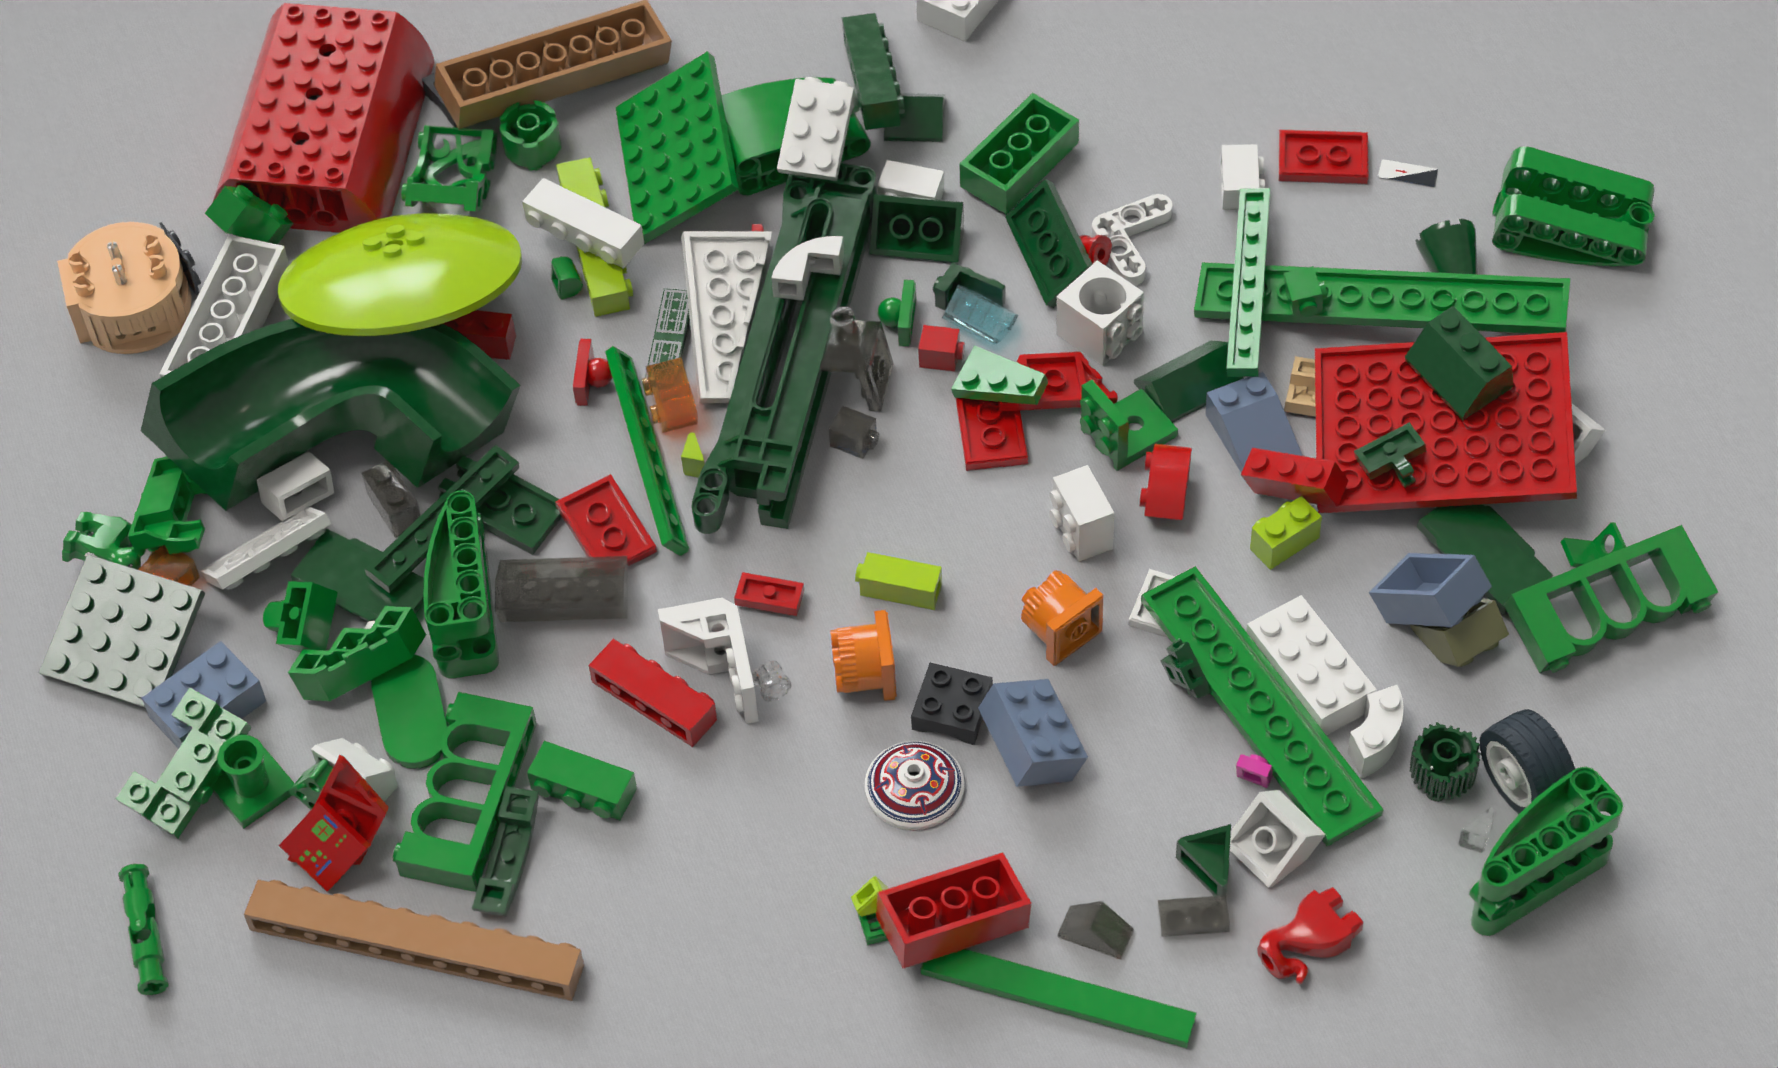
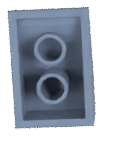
M1260 372L1259 377H1247L1207 392L1205 415L1240 472H1242L1252 448L1303 456L1279 397L1264 372Z

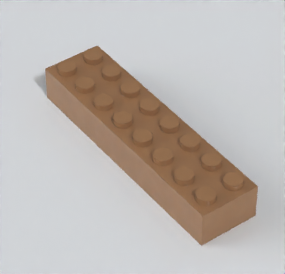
M642 0L437 63L435 88L458 129L499 117L508 107L517 102H520L521 106L534 104L533 100L541 102L550 101L669 63L672 40L648 0Z

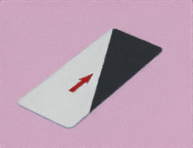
M1383 159L1381 160L1378 177L1433 187L1438 169Z

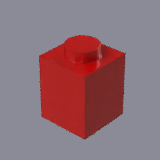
M923 325L918 348L919 368L955 372L957 361L963 360L965 342L960 341V329Z

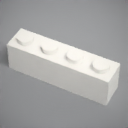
M545 178L522 201L525 219L530 225L535 228L540 227L552 233L560 240L564 239L575 244L582 251H589L601 257L609 264H616L625 268L644 245L642 225Z

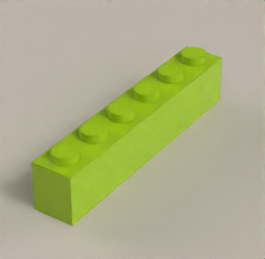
M591 157L556 164L561 187L603 207H609L606 190L599 189V186L603 185L600 169L593 167ZM576 246L595 317L629 310L628 297H632L634 294L630 278L624 280L623 274H627L626 266L622 268L616 264H609L601 257L589 251H582Z

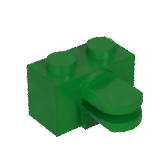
M288 581L285 600L270 602L266 606L263 613L264 626L278 633L277 645L300 653L303 649L326 650L338 592L314 582Z

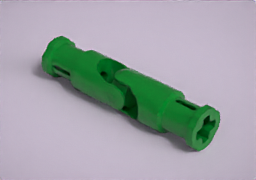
M130 864L121 868L118 876L124 885L125 894L122 900L124 912L130 921L128 932L132 960L139 974L140 981L137 984V989L142 995H156L164 992L169 983L168 979L163 975V948L158 924L155 920L153 892L148 888L147 877L150 873L148 866L144 864Z

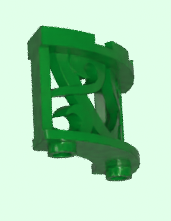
M424 125L423 132H419L418 149L421 150L413 174L407 177V184L403 183L401 198L402 201H405V206L414 207L418 202L464 205V211L479 212L483 208L482 199H487L491 180H488L486 176L487 171L494 170L498 133L487 129H458ZM436 136H454L456 148L450 151L449 142L443 138V148L436 149L434 147ZM461 137L481 138L463 145L461 144ZM465 159H467V166L464 164L463 161ZM457 163L461 175L468 178L448 186L440 184L434 177Z

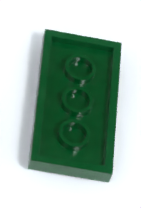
M1045 179L1005 218L1045 304L1054 308L1057 305V296L1093 264L1054 183Z

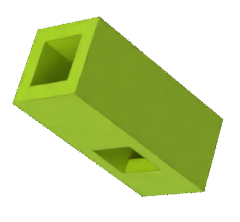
M867 552L864 563H859L857 566L855 582H859L860 596L935 610L942 587V566Z

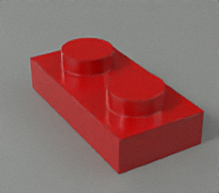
M742 572L734 596V602L737 606L797 616L805 591L804 583Z

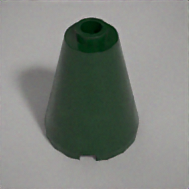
M1459 219L1460 224L1451 225L1450 220L1431 225L1419 233L1420 240L1416 239L1415 243L1431 272L1478 274L1476 229L1472 221Z

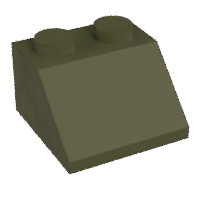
M1482 598L1478 604L1472 606L1463 615L1462 621L1453 627L1410 625L1412 631L1440 662L1456 667L1470 664L1474 660V656L1482 651L1496 648L1499 645V641L1509 635L1495 600Z

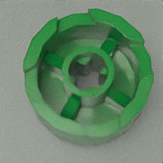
M533 100L534 104L521 106L520 102L514 103L500 117V133L506 157L514 164L526 167L530 171L541 169L544 164L554 159L561 150V134L556 113L548 104L538 100Z

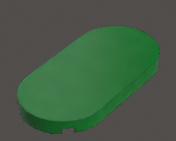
M414 654L413 658L373 678L371 681L385 752L393 762L396 761L401 766L409 769L429 766L440 758L442 753L440 745L441 736L447 728L435 670L428 660Z

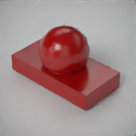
M581 338L578 345L573 393L577 406H588L590 385L597 388L605 387L611 382L613 377L608 361L599 357L594 358L592 340Z

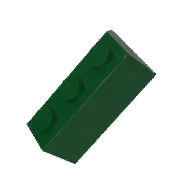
M1454 306L1427 323L1405 356V361L1462 421L1514 387L1512 365Z

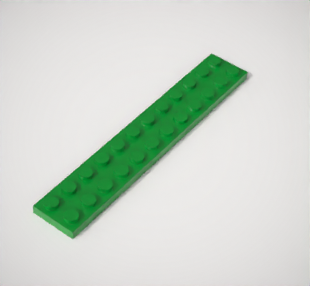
M1202 262L1194 306L1195 318L1230 319L1234 264ZM1266 265L1262 321L1424 329L1429 321L1454 306L1477 331L1528 334L1566 332L1570 278L1314 267L1318 282L1324 281L1328 299L1323 300L1324 313L1294 320L1285 292L1284 273L1307 267Z

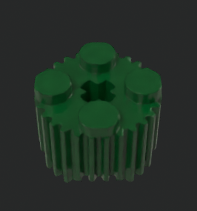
M1436 722L1435 726L1430 724L1429 728L1424 727L1422 736L1419 735L1417 740H1415L1409 771L1411 772V778H1414L1413 783L1418 784V789H1423V793L1426 794L1429 800L1440 802L1447 800V797L1454 799L1455 795L1461 797V793L1466 794L1467 789L1473 787L1480 762V753L1478 752L1480 744L1476 743L1477 738L1472 737V732H1460L1458 727L1453 729V726L1450 725L1449 728H1446L1445 725H1440L1439 722Z

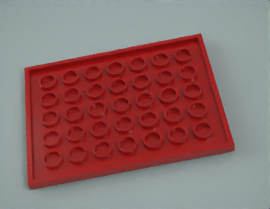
M1567 332L1484 337L1512 365L1514 387L1464 421L1405 361V356L1414 342L1315 348L1316 458L1335 461L1349 480L1338 507L1317 505L1318 513L1577 499ZM1410 422L1426 444L1427 450L1408 461L1414 469L1412 476L1416 482L1404 488L1394 469L1370 480L1355 459L1354 451Z

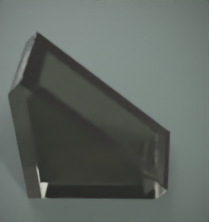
M1103 901L1071 905L1057 937L1122 960L1134 928Z

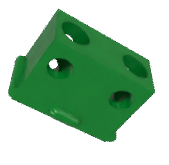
M322 759L301 774L290 788L289 793L298 798L311 810L333 767L329 765L327 760Z

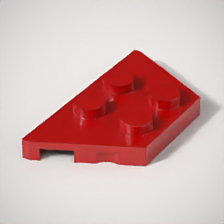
M1081 352L1021 354L1017 359V363L1044 373L1048 380V385L1037 405L999 402L998 409L999 412L1078 408L1081 407L1082 385L1090 380L1097 384L1113 404L1117 402L1118 396L1114 390L1110 392L1102 383L1103 377L1096 369L1090 367L1089 361Z
M339 755L315 803L316 805L323 798L370 844L389 809L388 805L342 755ZM368 849L353 865L361 864ZM290 856L288 857V861L295 862Z

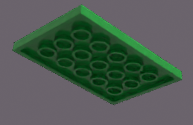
M708 51L615 107L633 221L642 225L644 245L739 190L715 57Z

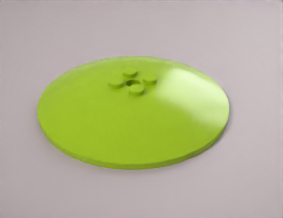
M431 213L391 216L347 229L303 252L292 261L282 274L278 284V294L284 312L291 319L317 331L348 336H377L410 332L454 320L494 300L517 278L522 266V253L519 242L511 232L496 223L481 218Z

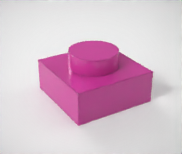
M1240 754L1236 763L1237 777L1268 788L1273 777L1272 765H1269L1266 759L1258 755L1252 754L1249 757Z

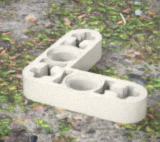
M1162 194L1152 195L1103 213L1093 220V237L1096 235L1108 237L1109 234L1106 230H1110L1112 248L1122 246L1127 250L1123 254H1115L1111 251L1108 263L1115 273L1134 286L1140 285L1145 280L1146 266L1129 236L1164 224L1171 219L1173 203L1168 196ZM1135 215L1140 220L1136 223H1129L1125 220V217ZM1127 262H1129V267L1132 271H1127Z

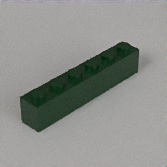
M876 13L842 17L844 44L856 94L860 103L865 130L901 126L900 114L905 113L904 101L900 93L895 66H893L892 54L889 52L888 39L885 37L884 24H878Z

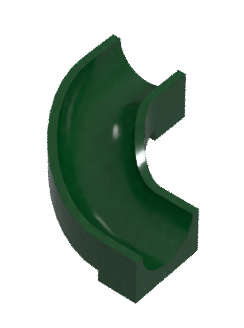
M288 319L256 329L222 343L152 382L140 431L225 511L258 492L257 479L287 464L319 443L338 434L353 430H365L375 434L377 439L374 449L416 488H419L455 465L463 455L467 457L504 433L521 385L472 341L443 323L397 334L348 336L317 331L305 327L293 319Z

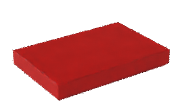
M1279 129L1278 181L1368 184V132Z
M955 398L966 471L1028 464L1020 411L999 412L998 401Z
M611 474L555 501L558 511L601 580L657 552L655 543Z

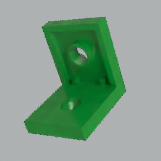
M1093 380L1082 385L1080 400L1081 431L1092 436L1095 440V447L1102 455L1105 454L1112 459L1113 467L1116 471L1145 456L1147 452H1152L1154 444L1164 445L1178 437V428L1142 388L1113 404ZM1138 423L1142 426V428L1139 430H1130L1129 424Z

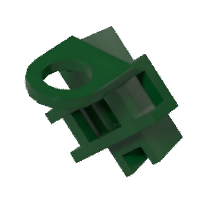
M1180 638L1166 648L1169 655L1160 660L1170 681L1186 688L1188 694L1197 699L1212 693L1187 641L1183 643Z

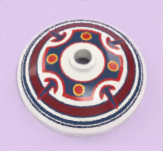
M924 741L901 742L885 749L872 761L865 777L866 799L872 811L882 821L893 827L904 830L929 829L950 818L961 804L964 795L963 772L957 760L938 745ZM910 772H919L916 776L909 775Z

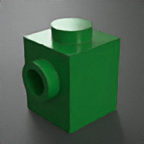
M1314 266L1285 272V292L1293 319L1309 318L1324 313L1323 300L1328 299L1324 281L1318 282Z

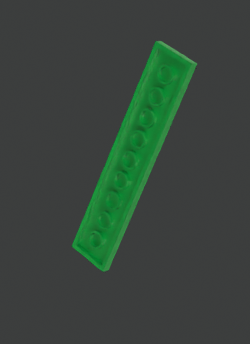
M1196 566L1141 595L1142 604L1170 641L1174 643L1180 638L1183 643L1186 641L1189 643L1211 688V695L1255 753L1266 759L1269 765H1272V775L1296 807L1326 834L1322 841L1327 847L1382 816L1384 810Z

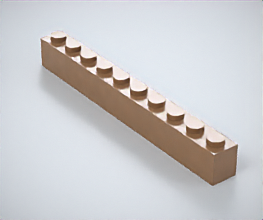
M258 879L244 912V917L250 931L573 1001L584 968L581 949H577V947L569 943L554 944L545 942L537 936L522 937L513 935L509 931L500 928L494 930L480 928L475 923L468 921L457 923L448 921L440 915L432 914L425 916L416 914L412 910L403 907L393 909L383 907L375 901L360 902L351 900L343 894H323L311 887H302L300 889L287 886L279 880H270L268 882Z

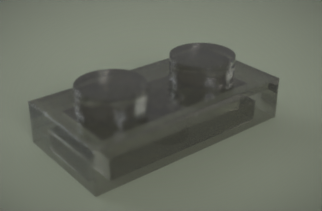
M1226 895L1158 900L1157 907L1161 937L1230 932Z

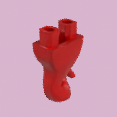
M1334 887L1321 893L1314 889L1302 899L1297 913L1290 923L1264 934L1258 945L1257 953L1262 964L1274 977L1284 979L1297 975L1296 982L1302 984L1308 975L1307 965L1300 959L1285 958L1281 951H1292L1318 958L1337 956L1351 948L1352 939L1363 930L1364 922L1353 911L1342 918L1336 914L1335 911L1343 906V899Z

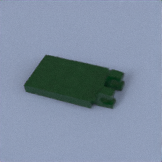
M463 455L456 463V468L459 469L457 476L461 478L477 462ZM515 474L477 509V512L481 513L484 529L532 555L562 518L555 502L559 498ZM444 478L438 486V490L442 491L439 494V498L455 482Z

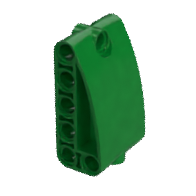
M814 77L820 79L822 83L834 84L836 81L834 78ZM805 78L763 83L722 95L738 191L741 195H753L787 182L789 174L779 173L777 166L795 80H805ZM852 112L850 116L841 162L866 153L871 147V141L855 112Z
M1528 146L1518 147L1512 152L1503 170L1501 189L1494 203L1492 216L1496 217L1492 243L1495 247L1504 251L1570 264L1591 266H1634L1642 264L1646 258L1649 227L1655 217L1652 210L1654 185L1645 179Z
M462 490L453 492L448 496L437 518L427 552L424 572V616L432 642L433 657L437 661L440 674L448 679L487 674L494 671L499 665L497 634L481 513L477 512L473 495Z
M1589 767L1576 768L1536 797L1504 831L1482 868L1480 880L1469 891V896L1475 902L1471 926L1478 934L1483 936L1497 934L1603 868L1608 863L1613 846V838L1610 833L1614 832L1619 825L1623 811V802L1598 772ZM1600 812H1607L1610 816L1603 815ZM1591 845L1599 846L1601 850L1594 849ZM1564 862L1573 863L1575 866H1568ZM1542 878L1547 880L1548 883H1541L1536 879ZM1510 895L1519 896L1521 900H1515Z

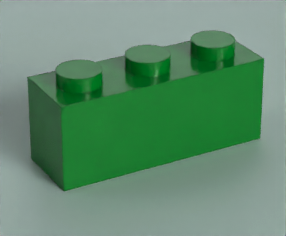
M547 741L543 742L527 771L530 788L533 791H538L540 796H551L562 800L570 807H582L591 810L597 816L604 819L613 818L621 821L637 790L633 771Z

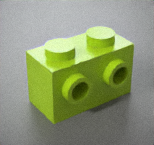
M1302 496L1292 502L1288 501L1277 512L1267 518L1259 519L1253 525L1250 550L1271 570L1320 538L1322 516Z

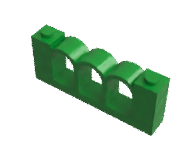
M1681 524L1515 592L1508 598L1504 607L1539 673L1551 669L1552 673H1555L1569 666V660L1572 656L1585 655L1593 650L1602 637L1613 640L1626 638L1634 632L1642 620L1649 623H1660L1672 617L1677 610L1682 615L1691 610L1694 614L1708 609L1712 605L1710 601L1717 595L1718 590ZM1651 559L1669 591L1671 605L1658 606L1651 603L1644 596L1629 567ZM1612 575L1632 614L1631 622L1621 623L1609 618L1598 601L1590 583ZM1572 591L1591 626L1592 638L1583 640L1571 636L1562 625L1550 600Z
M458 692L454 703H450L446 711V722H449V726L443 732L440 743L444 759L434 764L426 777V787L430 798L417 805L412 813L411 826L413 833L405 831L402 842L396 844L393 852V862L396 863L401 877L476 892L500 823L498 814L506 786H515L537 722L532 706ZM468 741H479L505 747L499 765L462 758L454 755L453 752L460 744ZM455 779L491 785L484 804L446 797L438 792L444 784ZM438 819H451L476 825L470 844L431 837L424 834L423 831L427 825Z

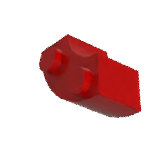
M1154 444L1153 452L1146 453L1145 470L1150 471L1148 488H1141L1139 504L1140 507H1145L1144 516L1183 520L1192 448Z

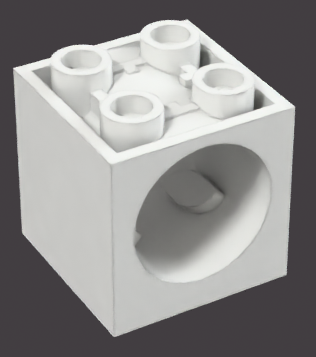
M1096 261L1057 296L1056 334L1092 360L1104 366L1111 358L1115 359L1118 357L1125 345L1131 340H1136L1143 331L1144 292L1099 261Z

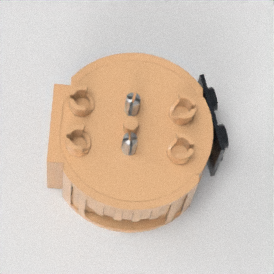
M121 222L107 225L82 238L68 253L67 259L57 261L66 306L80 344L92 341L94 346L108 352L134 354L155 349L180 333L191 309L192 297L190 288L198 297L200 293L198 285L201 284V281L196 271L192 268L195 265L192 255L187 249L182 251L180 248L181 242L173 230L169 232L162 222L159 223L160 228L140 222Z

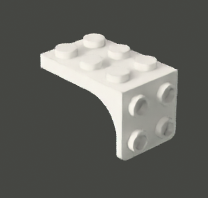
M806 77L805 80H795L777 166L779 173L837 181L850 116L852 112L860 111V103L854 87L841 81H835L834 84L822 83L820 79L814 77Z

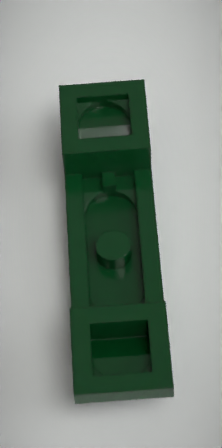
M506 786L498 814L500 823L484 878L480 877L472 905L473 911L506 916L518 889L530 848L539 801L538 791Z

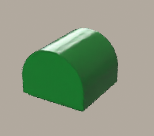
M565 256L552 258L551 280L558 297L563 300L577 295L582 290L583 283L573 260Z

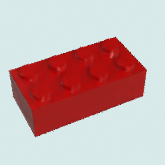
M1001 852L877 892L876 918L904 969L1029 928L1032 903L1006 856Z

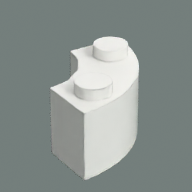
M1398 685L1368 694L1364 712L1365 721L1360 727L1350 732L1348 754L1361 779L1382 768L1396 750L1404 709L1403 698Z

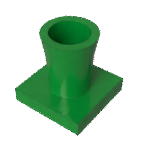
M237 735L229 738L221 745L218 750L217 761L226 774L218 778L213 786V793L243 829L292 796L289 790L294 785L293 780L258 739L250 735Z

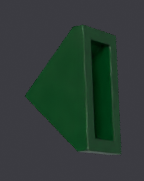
M1232 824L1181 837L1177 840L1176 859L1220 903L1225 901L1227 896Z

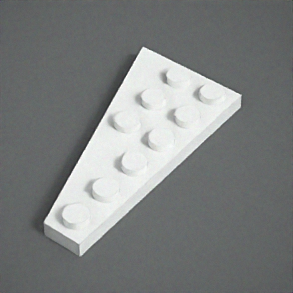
M683 231L681 238L698 403H729L772 231Z

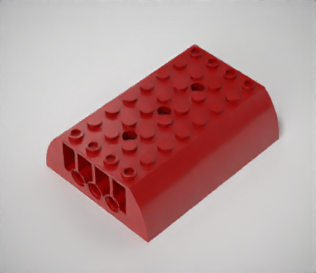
M283 3L273 14L269 22L213 201L225 186L237 188L239 185H242L249 189L253 195L271 206L273 204L281 206L288 213L287 218L294 223L290 229L340 233L363 223L391 217L425 98L422 79L432 73L435 62L433 53L423 35L413 24L396 11ZM320 95L316 100H309L311 96ZM302 139L309 140L306 141L303 145L295 144L297 141Z

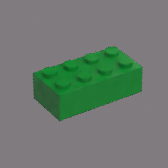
M1032 93L959 163L960 187L1007 215L1079 143V119Z

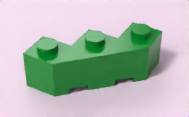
M385 606L371 629L343 628L329 651L303 649L288 671V674L304 700L332 701L413 658L427 634L412 607Z

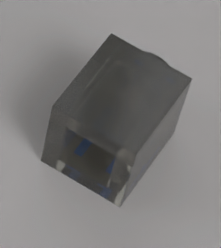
M846 406L841 407L828 428L830 447L864 459L869 449L873 450L879 439L876 418Z

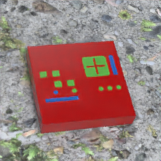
M322 798L278 846L328 892L366 852L371 844Z

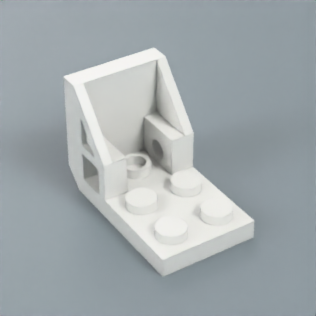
M716 598L658 609L665 655L708 675L729 671L737 713H744L746 724L759 722L755 688L737 605L724 598ZM726 650V653L724 655H717L715 651Z

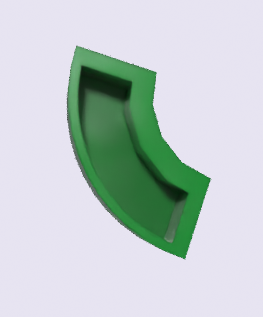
M239 185L237 188L225 186L205 212L225 233L277 245L294 224L287 218L288 213L277 204L271 206L253 195L249 189L242 185Z

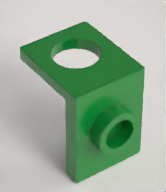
M1611 522L1593 541L1563 538L1560 542L1571 567H1579L1626 547L1615 522ZM1609 535H1612L1615 544L1613 550L1608 553L1605 549V541Z

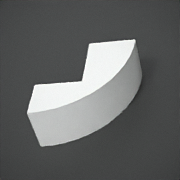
M828 236L812 239L796 246L785 254L773 271V297L804 300L810 272L840 275L844 260L843 237Z

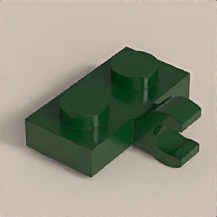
M1409 422L1355 450L1354 455L1370 480L1394 469L1400 483L1406 488L1416 482L1412 476L1414 469L1408 461L1427 450L1426 444Z

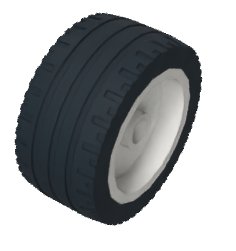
M1524 709L1515 712L1491 725L1480 736L1479 749L1488 776L1503 799L1519 814L1551 785L1575 770L1571 755L1559 734L1546 719L1535 711Z

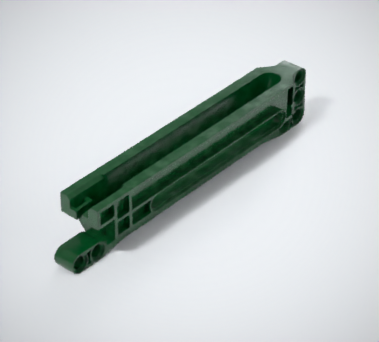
M840 163L837 181L793 174L788 176L783 193L781 229L722 429L715 447L700 472L692 499L693 522L696 530L700 533L711 534L720 529L729 502V491L736 496L757 499V504H759L757 510L761 525L784 529L789 528L871 231L874 194H877L876 174L870 167ZM841 236L843 237L844 260L841 274L811 272L773 405L767 408L797 303L796 299L773 297V271L784 255L796 246L816 238Z

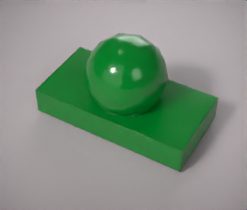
M904 279L901 300L894 297L886 298L880 303L877 310L878 318L885 326H898L899 346L909 347L911 345L917 300L916 282L914 280Z

